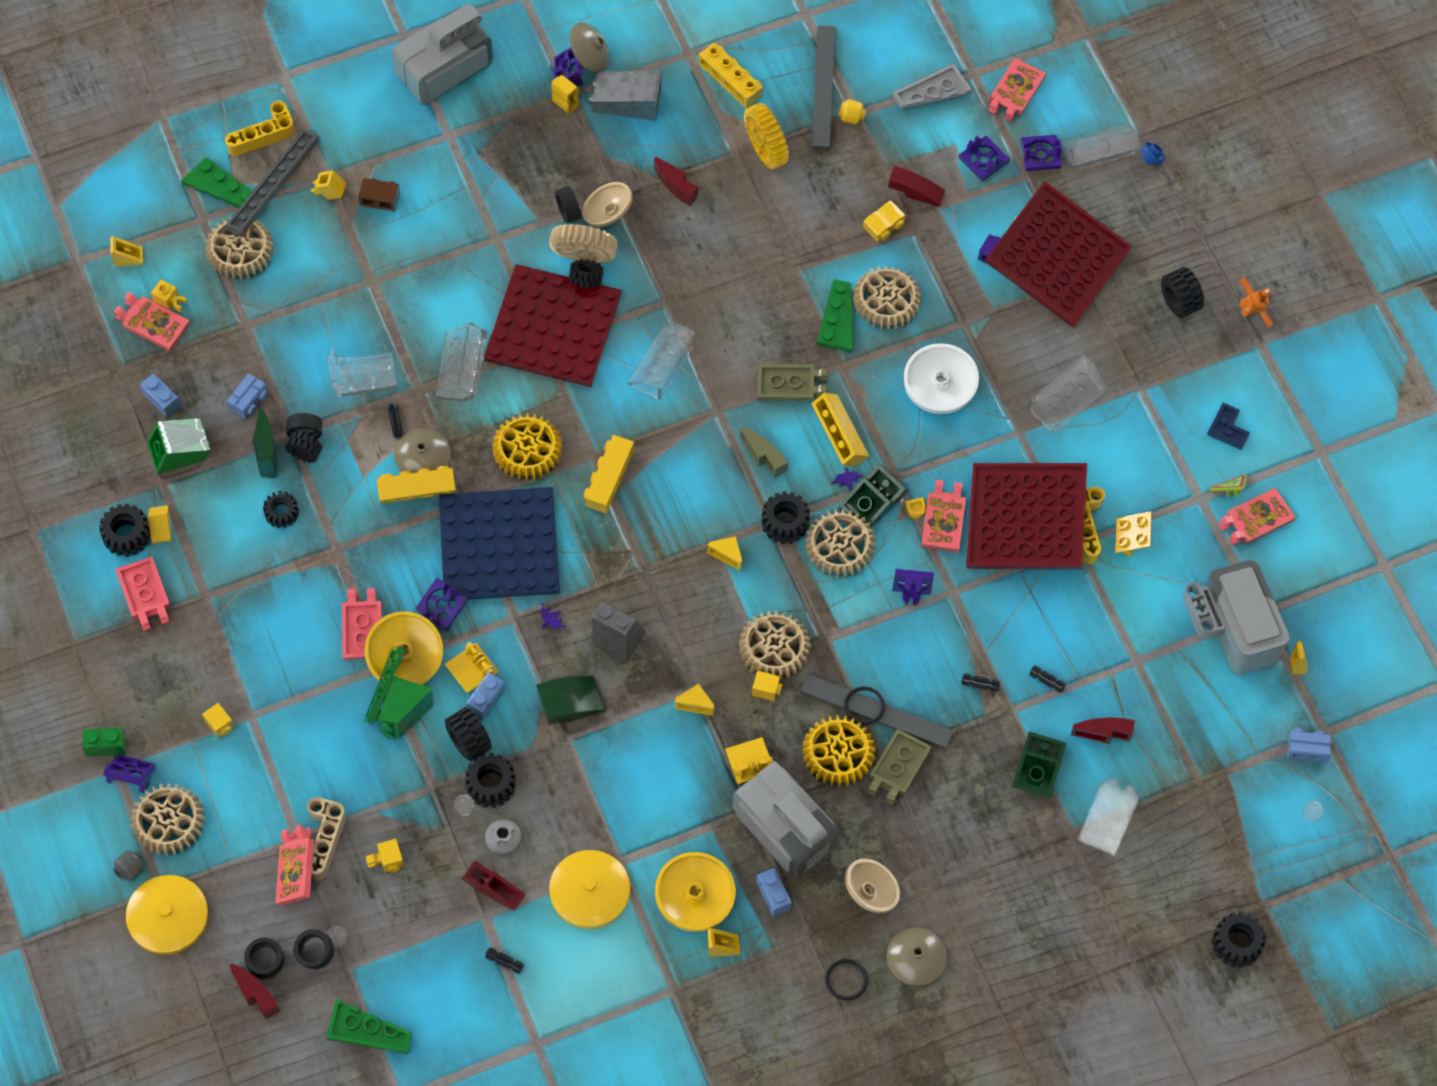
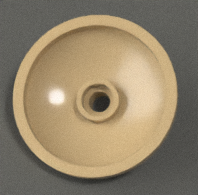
M611 182L596 189L584 203L582 209L584 220L594 227H604L617 222L626 214L631 205L632 192L630 188L622 182Z
M859 859L848 867L845 874L846 887L858 905L874 913L889 912L897 905L900 898L899 885L893 874L884 865L871 859Z

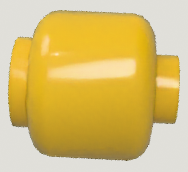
M847 99L845 102H842L838 116H841L843 122L857 125L860 120H864L866 110H863L861 102Z

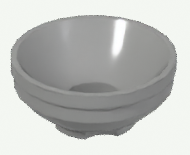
M506 819L493 822L485 834L487 847L497 855L512 854L519 848L522 840L519 827L514 822ZM500 829H506L509 835L506 838H499L497 832Z

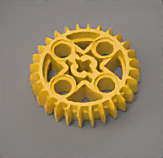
M758 103L750 106L744 112V122L746 123L745 127L747 128L754 151H756L760 161H763L767 168L772 170L783 166L788 162L789 151L787 150L788 146L786 145L784 134L778 124L779 121L776 120L775 115L765 104Z
M527 413L526 417H522L519 414V419H515L512 416V422L505 420L506 426L500 424V430H496V436L493 437L492 449L496 464H499L500 469L504 468L505 474L511 471L512 478L517 474L519 480L522 476H525L526 480H528L529 476H532L535 480L536 475L539 474L542 478L543 472L549 474V468H555L554 463H558V457H561L562 440L561 436H559V431L555 430V425H550L549 419L544 422L543 416L536 419V414L531 418ZM525 428L524 432L518 431L519 429ZM539 430L538 433H533L532 431ZM545 435L549 437L551 445L543 441ZM508 438L514 439L512 441H507ZM503 448L512 452L509 459L505 456ZM544 452H545V453H548V454L545 455V456L540 455L541 453H544ZM518 460L523 461L519 464L515 463ZM531 461H533V462H535V463H538V464L530 465V466H529V464H530Z
M837 715L836 720L829 716L828 722L822 718L821 725L816 722L814 725L815 729L810 727L809 734L805 735L806 741H803L804 748L802 749V754L804 755L803 761L807 762L806 769L811 768V775L817 773L816 780L822 777L823 784L829 780L831 787L834 782H837L838 787H840L842 782H845L846 786H848L849 780L855 784L856 777L862 780L863 773L867 775L868 768L872 767L871 761H874L875 747H873L874 740H870L871 733L866 734L867 728L860 729L861 722L855 725L854 718L849 722L847 721V716L840 720L839 715ZM843 730L848 731L854 734L855 736L845 738ZM836 731L838 735L833 736L829 732ZM824 734L826 742L815 744L818 737ZM859 744L863 748L855 749L853 745ZM822 753L824 757L818 758L815 754ZM862 758L860 764L853 768L852 760ZM832 764L834 772L828 771L822 766ZM839 767H847L848 771L843 772Z

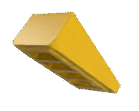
M1297 641L1290 656L1293 674H1307L1308 671L1302 641Z

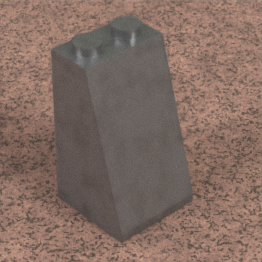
M662 71L598 72L597 79L593 78L592 82L594 94L590 93L589 104H592V112L656 121L661 95Z
M601 602L592 616L593 646L627 663L645 636L646 631L637 620Z

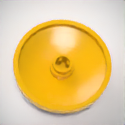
M395 612L381 618L369 631L365 642V659L370 672L378 681L391 647L396 646L404 648L405 651L401 663L395 672V677L424 685L437 673L443 658V643L438 630L427 618L413 612Z
M596 850L579 851L562 860L554 870L549 886L550 899L556 913L568 924L582 929H597L611 924L624 912L630 897V882L626 870L613 856Z
M688 852L672 858L659 872L655 884V901L660 913L670 924L684 931L702 932L718 926L728 917L735 901L736 887L731 872L719 859L706 853Z
M176 875L158 876L143 883L131 896L126 910L127 927L134 941L143 949L160 955L176 954L191 947L202 936L208 922V905L201 890L190 880Z

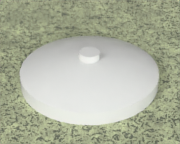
M950 344L925 346L915 352L906 364L904 370L905 391L916 406L927 412L949 414L959 411L971 402L977 392L979 382L977 366L969 354Z

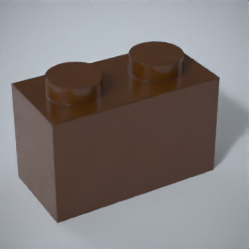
M363 178L358 195L360 206L395 212L400 196L399 184L393 181L386 182L375 178Z

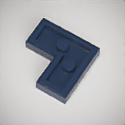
M1222 403L1207 435L1242 450L1250 432L1233 425L1240 410Z

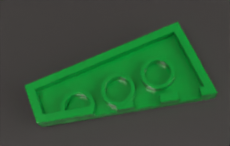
M207 157L181 180L182 185L187 187L189 185L201 193H208L213 198L227 201V204L240 208L253 192Z
M833 279L817 339L818 346L853 353L851 283Z
M399 646L391 647L365 715V722L374 724L375 721H378L381 705L385 702L389 686L396 676L395 672L401 663L405 651L404 648Z
M336 998L327 1040L408 1054L412 1032L390 1022H385L372 1014H367L359 1008L345 1004Z

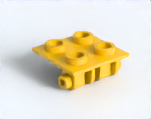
M1151 511L1116 518L1115 553L1123 552L1125 556H1132L1136 549L1151 547Z
M471 642L466 644L465 651L445 663L447 669L466 693L478 687L487 673L492 675L499 673L477 643L472 644Z
M762 737L725 749L738 784L753 779L760 771L773 762Z

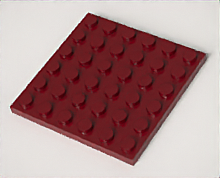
M1044 181L984 262L1071 327H1074L1129 252L1132 245Z
M515 264L484 355V361L592 387L622 290L604 285L595 286V288L589 287V289H586L584 286L580 288V285L575 286L574 283H571L567 276Z
M973 463L966 560L967 569H1082L1087 463Z

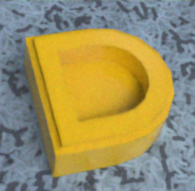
M923 497L905 501L906 511L911 518L919 519L925 515L926 504Z

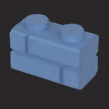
M152 374L140 384L142 395L166 418H169L181 408L179 398L155 374Z
M247 374L227 399L226 405L228 410L243 419H247L249 415L252 416L256 412L259 402H263L268 396L267 385L251 374Z
M487 673L466 702V707L472 710L480 720L484 721L499 700V697L504 693V682L494 675Z
M1303 729L1290 731L1287 743V758L1327 762L1330 757L1331 735L1325 734L1323 731L1308 733Z
M772 868L758 874L756 883L767 907H769L772 917L790 911L792 902L776 869Z

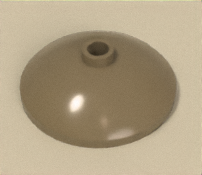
M580 22L574 25L570 31V44L576 59L591 73L603 72L609 64V49L604 37L594 26L588 23Z
M417 428L408 431L398 440L394 449V459L396 466L401 472L411 471V473H418V470L426 468L432 471L437 470V467L448 466L451 459V449L447 439L438 431L429 428Z
M920 927L907 928L897 933L890 941L886 954L887 965L893 976L903 984L913 987L927 986L938 980L943 974L947 964V950L943 941L934 932ZM920 950L922 954L916 955L914 951Z

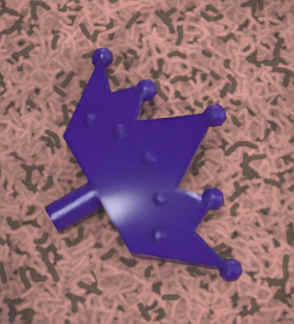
M844 468L845 473L838 474L834 481L831 482V485L839 483L840 487H842L844 483L849 491H851L852 482L857 483V479L863 478L864 475L856 471L848 472V469Z
M541 603V617L545 620L541 626L544 628L548 624L552 628H566L565 625L560 624L562 619L557 620L560 610L549 613L551 608L545 609L544 603Z

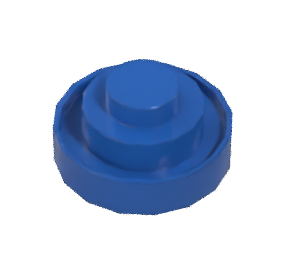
M1145 142L1141 147L1143 160L1147 164L1161 165L1165 161L1164 151L1156 143Z

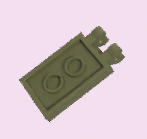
M759 364L758 401H814V396L819 397L823 393H827V386H817V380L828 382V369H815V364Z
M896 729L870 773L869 778L873 781L869 786L868 794L875 797L879 788L882 787L889 791L885 803L892 806L898 794L903 796L906 794L930 753L932 746Z

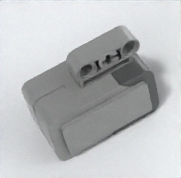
M466 4L453 10L443 18L400 42L392 49L394 73L422 105L429 103L489 66L493 60L492 40L480 27L479 24L482 21V16L471 4Z
M1247 560L1216 569L1210 573L1204 588L1195 582L1189 583L1186 586L1183 602L1197 635L1203 640L1218 637L1230 668L1235 674L1243 675L1279 663L1288 644L1289 634L1257 562ZM1189 592H1193L1197 596H1191ZM1203 626H1208L1211 630H1205Z
M773 761L753 779H750L733 793L732 806L736 816L787 873L790 872L793 877L797 878L802 873H806L836 847L838 831L833 821L777 762Z

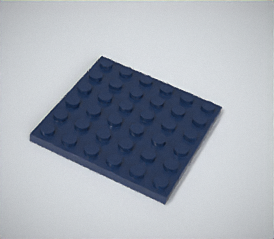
M553 487L439 495L442 570L445 583L469 600L560 594ZM454 596L449 601H455Z

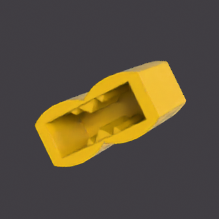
M563 75L556 77L551 83L552 101L570 115L579 106V88Z
M889 201L864 220L863 228L877 242L886 240L892 231L903 227L905 224V214L892 201Z

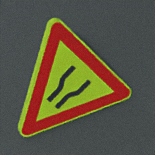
M1247 474L1217 484L1209 489L1210 491H1226L1228 497L1235 493V496L1241 494V490L1245 488Z

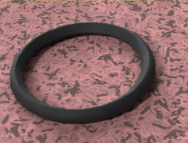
M866 686L857 687L847 694L844 700V710L850 720L854 718V723L858 724L861 722V725H870L877 722L883 716L885 701L882 695L874 688ZM858 691H870L876 694L881 702L880 713L870 721L857 720L848 710L850 697Z
M841 959L834 962L828 968L825 975V983L828 991L834 997L849 1001L860 997L864 993L868 984V976L860 963L851 959ZM850 963L861 970L864 983L858 993L852 996H842L837 994L830 986V973L839 964Z

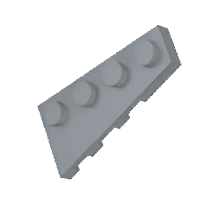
M953 63L892 92V97L902 110L972 94V89Z

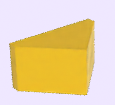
M114 236L110 237L111 256L115 267L143 264V247Z
M169 506L150 507L148 522L152 543L171 541Z
M736 536L708 543L707 554L738 571L742 569V557Z
M699 684L675 698V709L710 716L714 714V704Z
M713 928L708 929L709 957L740 955L738 934Z

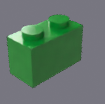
M83 729L82 749L86 757L126 755V734L124 729Z

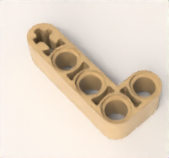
M314 797L307 803L309 816L312 820L322 823L313 846L311 878L315 881H320L328 873L346 815L340 803ZM314 807H322L318 812L312 811ZM333 812H341L337 817L331 816ZM327 830H334L332 835L325 834ZM321 848H328L326 853H319Z

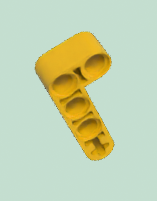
M282 101L273 102L270 106L272 119L228 134L225 138L228 153L232 156H238L290 138L294 134V126L286 104Z
M1100 487L1086 489L1084 534H1088L1090 537H1084L1083 561L1087 564L1096 563L1101 552V545L1091 511L1102 507L1105 492ZM1091 497H1097L1099 500H1094Z

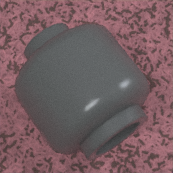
M125 851L114 861V873L123 881H131L144 869L143 857L138 852Z

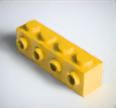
M714 42L699 53L698 64L746 109L762 98V84L755 80L747 69H743L735 58H731L723 47H719Z
M823 393L811 403L842 465L857 467L869 457L837 394Z
M613 435L610 441L607 440L604 447L605 454L600 456L597 463V472L592 473L591 485L585 489L583 494L586 507L606 514L634 452L633 441Z
M449 466L437 467V470L432 471L428 468L420 469L418 473L404 471L400 472L397 476L383 474L380 476L381 478H376L380 504L456 493L453 468H449Z

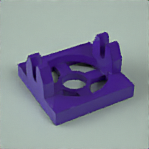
M570 47L554 56V79L559 77L561 72L564 71V77L577 87L578 85L583 86L581 78L583 76V66L576 59L572 48ZM569 61V66L565 69V64ZM576 64L575 71L570 74L572 66Z
M977 135L974 142L970 140L966 150L960 153L958 157L982 182L1010 161L986 135L983 138ZM987 147L990 148L991 151L988 153H981L978 150V148ZM972 152L977 156V161L974 163L971 161ZM997 155L996 161H991V158ZM981 156H986L989 159V161L987 163H981L979 161V158ZM979 166H983V167H986V166H987L988 169H982V168H978V167H979Z
M1057 135L1021 137L1025 171L1061 169V146ZM1036 143L1037 148L1035 151L1030 152V145ZM1042 143L1050 144L1054 150H1046L1043 148ZM1044 151L1046 156L1040 158L1036 155V152ZM1048 156H1054L1050 162L1045 163ZM1031 158H1035L1039 161V163L1033 161Z
M895 569L892 591L903 592L902 600L905 605H908L909 597H913V606H916L920 600V594L931 595L934 573Z
M437 577L415 610L432 623L447 631L469 599ZM438 590H447L444 597L438 598L433 594ZM452 596H454L456 601L455 609L450 607L449 600ZM429 599L435 603L436 609L432 614L428 609ZM441 599L447 601V607L444 610L438 608V602ZM447 611L451 614L444 619L437 618L441 612Z
M118 754L104 769L103 776H106L107 783L112 784V781L115 779L138 785L139 792L145 793V790L149 787L151 775L155 771L156 764ZM130 773H138L141 774V776L132 775Z

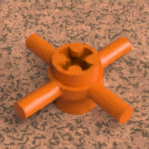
M1246 277L1241 278L1239 282L1247 293V297L1240 301L1241 314L1247 316L1259 313L1267 328L1272 326L1273 322L1265 310L1269 306L1268 296L1271 294V290L1266 288L1264 291H1253Z

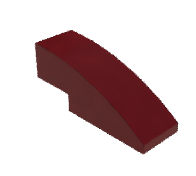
M655 157L654 170L661 182L675 197L691 206L698 197V186L686 180V172Z
M894 165L888 188L904 192L905 197L940 207L945 193L944 189L912 171Z
M1114 717L1085 720L1073 724L1071 735L1106 744L1110 743L1111 737L1130 742L1135 720Z
M476 860L470 864L461 877L463 881L479 892L515 911L526 895L495 871L491 872Z
M233 963L229 965L249 1006L257 1003L265 1019L280 1012L272 995L262 983L243 968Z

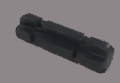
M389 403L387 409L393 437L401 438L403 430L398 406L396 403Z
M1034 665L1030 670V676L1035 679L1039 678L1040 682L1051 688L1054 687V690L1062 693L1065 689L1066 683L1064 681H1058L1057 677L1045 670L1041 671V668Z
M963 674L961 684L966 686L970 684L972 687L985 690L989 688L990 691L997 692L1000 681L994 679L990 681L989 678L975 675L971 677L970 674Z
M492 947L485 954L487 959L495 960V963L507 969L511 968L517 974H520L523 970L524 964L522 962L514 961V958L502 952L498 953Z

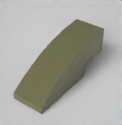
M745 427L740 428V438L758 466L765 463L774 478L788 471L787 460L774 445L754 431Z

